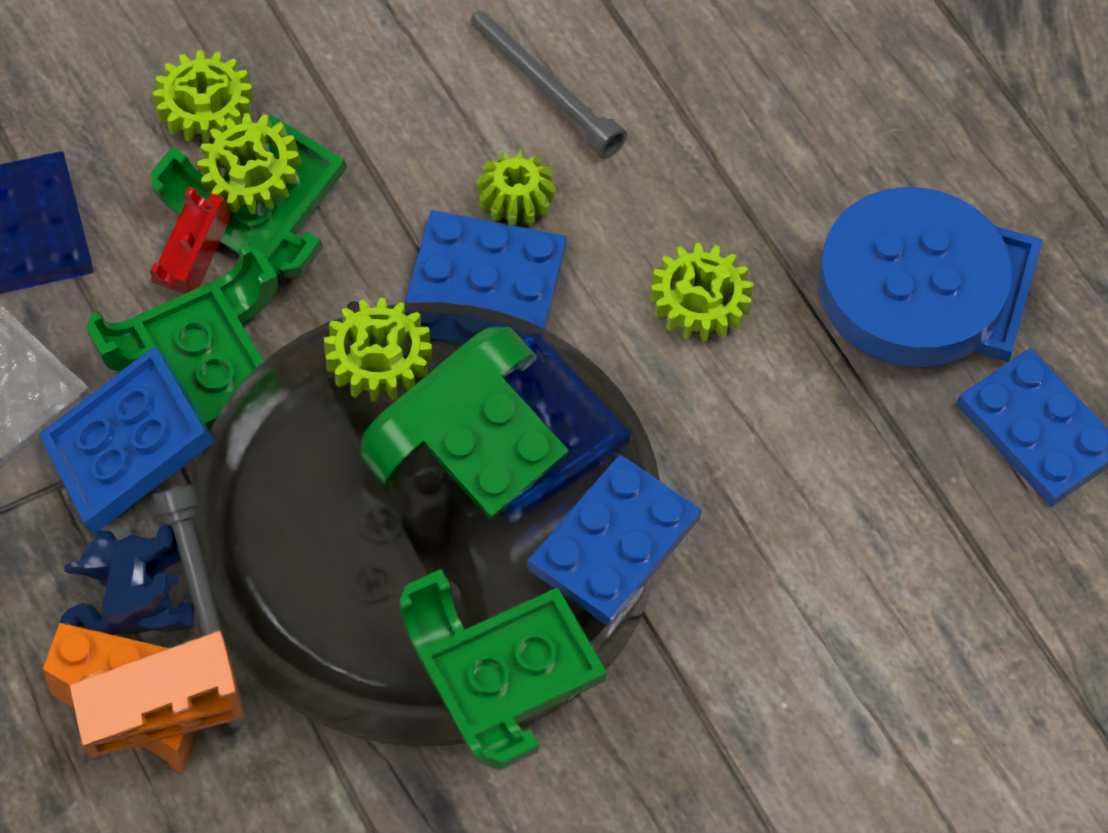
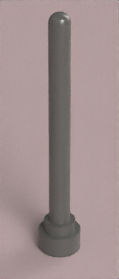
M482 11L473 13L471 16L472 25L586 131L585 136L588 139V146L602 159H607L622 148L627 139V132L615 120L604 117L598 118L486 13Z
M189 484L153 494L158 515L163 514L166 524H172L202 637L220 630L223 635L191 518L196 516L194 506L198 505L194 486ZM246 715L245 718L227 722V725L231 728L242 727L246 721Z

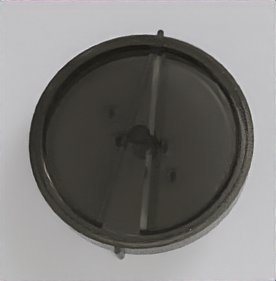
M351 301L348 303V309L354 313L360 311L358 302ZM444 302L405 303V316L418 312L421 315V327H429L432 361L427 362V375L484 329L489 327H511L536 354L537 358L524 371L517 369L504 379L569 450L568 456L491 521L424 445L403 465L400 474L384 487L360 460L361 438L372 422L409 390L403 386L397 387V399L394 400L388 396L387 391H381L377 401L374 402L371 401L369 391L363 390L356 398L351 396L350 382L338 387L335 384V372H328L326 368L324 338L330 336L329 323L331 321L302 334L277 350L247 377L221 410L210 431L215 442L202 452L194 484L198 505L194 506L196 516L192 517L195 533L198 534L197 540L224 638L247 670L272 694L296 711L322 725L352 736L380 743L405 746H449L465 744V741L419 659L405 629L400 612V599L405 585L441 569L450 584L451 597L464 630L554 589L527 570L528 559L620 454L659 481L660 477L648 435L635 410L620 389L601 368L578 349L549 331L502 312L471 305ZM387 305V308L393 309L395 307V305ZM342 317L332 321H338L342 323ZM352 340L349 341L346 347V355L350 354V346L354 344ZM409 343L405 345L406 352L403 354L405 359L411 351ZM414 376L415 385L423 378ZM655 573L610 627L562 594L605 670L610 667L621 653L638 626L650 596ZM580 694L517 724L520 729L531 725L561 709Z

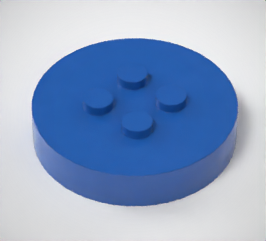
M900 187L868 195L852 204L837 218L824 244L818 275V288L823 308L829 320L837 331L853 346L874 358L891 364L907 367H931L947 364L969 355L984 344L993 334L1002 317L1010 292L1012 265L1002 236L989 219L972 205L945 192L920 187Z

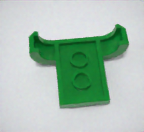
M271 114L269 120L272 127L279 122L283 123L288 134L287 136L293 135L298 147L296 152L299 153L302 161V166L294 168L299 177L298 184L286 183L285 186L290 196L285 199L275 195L272 198L274 208L271 210L266 207L264 202L258 203L255 214H250L246 204H242L236 213L231 212L226 200L225 202L232 217L220 243L238 255L239 249L243 246L261 249L278 278H296L302 276L323 248L321 240L306 231L302 237L296 234L348 167L343 158ZM270 144V152L274 154L275 159H279V151ZM174 147L169 149L151 172L152 187L156 195L178 216H180L186 200L184 196L188 187H193L199 196L209 200L212 191H206L201 180L203 175L190 163L184 153ZM227 173L222 177L228 183L231 180Z
M249 246L241 247L236 265L223 277L122 322L109 323L103 321L99 312H94L86 326L88 336L102 361L109 369L121 372L152 347L156 346L168 360L208 431L281 398L278 384L242 326L243 323L253 318L268 305L278 287V277L261 249Z
M489 327L461 346L372 422L361 438L360 460L385 487L400 474L401 468L408 459L424 445L491 521L568 456L569 450L504 379L517 369L524 371L536 361V354L511 327Z
M441 569L405 585L400 599V612L407 634L463 740L480 764L501 771L537 754L539 744L530 729L522 731L517 723L606 681V670L558 587L464 630L452 601L450 584Z

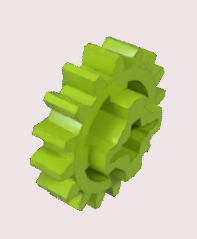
M197 50L196 59L189 60L186 55L181 54L179 55V66L176 67L173 64L166 63L164 65L166 76H156V90L153 91L154 107L157 108L158 120L160 123H168L169 133L175 134L181 129L184 130L185 141H190L195 134H201L203 142L209 143L210 131L213 128L222 133L226 131L225 119L230 117L238 125L242 124L241 116L244 113L251 114L250 102L253 101L252 84H249L248 72L246 70L238 71L237 60L234 58L223 63L221 52H216L211 59H206L203 51Z
M244 113L242 124L236 125L230 117L225 119L227 130L222 133L213 128L210 133L214 143H202L200 147L206 159L199 160L197 163L201 174L204 175L201 180L206 191H212L213 194L223 197L225 201L227 200L231 212L234 213L240 209L242 204L247 205L250 214H255L257 204L262 202L270 210L273 209L274 202L272 198L275 195H279L287 199L290 195L285 184H298L299 181L294 168L302 166V161L299 153L296 152L298 147L293 135L287 136L285 126L281 122L272 127L268 115L264 114L258 123L252 122L249 113ZM270 144L279 151V159H275L274 154L270 152ZM220 168H225L226 173L231 179L229 183L221 177Z
M695 243L694 252L689 254L682 246L677 247L675 260L665 255L661 261V269H654L650 302L656 303L654 313L656 318L668 316L666 329L671 331L678 325L683 327V338L688 339L693 331L700 333L702 341H708L709 332L714 330L721 338L726 337L728 324L739 328L742 323L743 314L748 315L750 311L753 282L747 281V266L735 268L737 256L732 253L725 258L720 257V246L717 245L711 249L710 253L703 252V247L700 243ZM679 277L681 280L676 282L675 289L671 290L673 282ZM732 293V299L724 307L722 303L726 302L728 294Z
M380 298L377 307L370 308L364 299L359 300L360 311L354 313L345 307L342 309V323L338 321H331L329 323L330 336L324 338L327 371L335 372V384L338 387L350 382L351 396L355 398L363 390L369 391L371 401L374 402L377 401L381 391H387L388 396L392 400L397 399V387L403 386L405 389L410 390L415 386L414 376L424 378L427 375V362L432 361L429 327H421V315L418 312L405 316V303L399 302L393 309L387 308L385 298ZM352 340L354 344L350 346V354L346 355V347L349 341ZM409 343L411 351L405 359L403 357V354L406 352L405 345Z

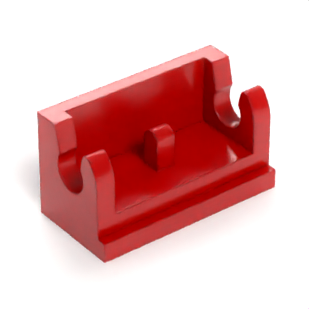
M188 187L184 196L186 202L158 263H153L150 270L152 276L150 280L153 283L182 294L200 287L232 217L223 197L211 193L209 200L199 196L193 187Z

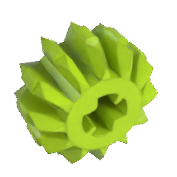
M521 149L515 157L510 158L501 151L497 162L486 161L483 167V174L477 180L479 205L482 212H491L490 217L493 222L506 219L508 220V225L515 226L517 221H523L531 228L535 222V216L546 218L549 212V204H552V200L555 199V186H553L551 168L541 166L539 155L525 159Z

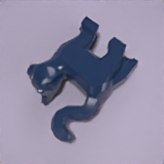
M167 524L159 527L156 537L151 539L129 535L118 540L111 531H98L94 540L85 546L81 559L65 565L64 572L97 579L101 585L106 587L103 599L104 617L100 616L95 606L81 603L69 608L61 617L60 623L80 627L84 623L88 630L110 635L119 633L137 634L150 630L169 633L193 628L194 604L192 602H179L177 607H173L168 595L171 586L179 584V576L166 574L164 570L176 563L182 562L172 526Z

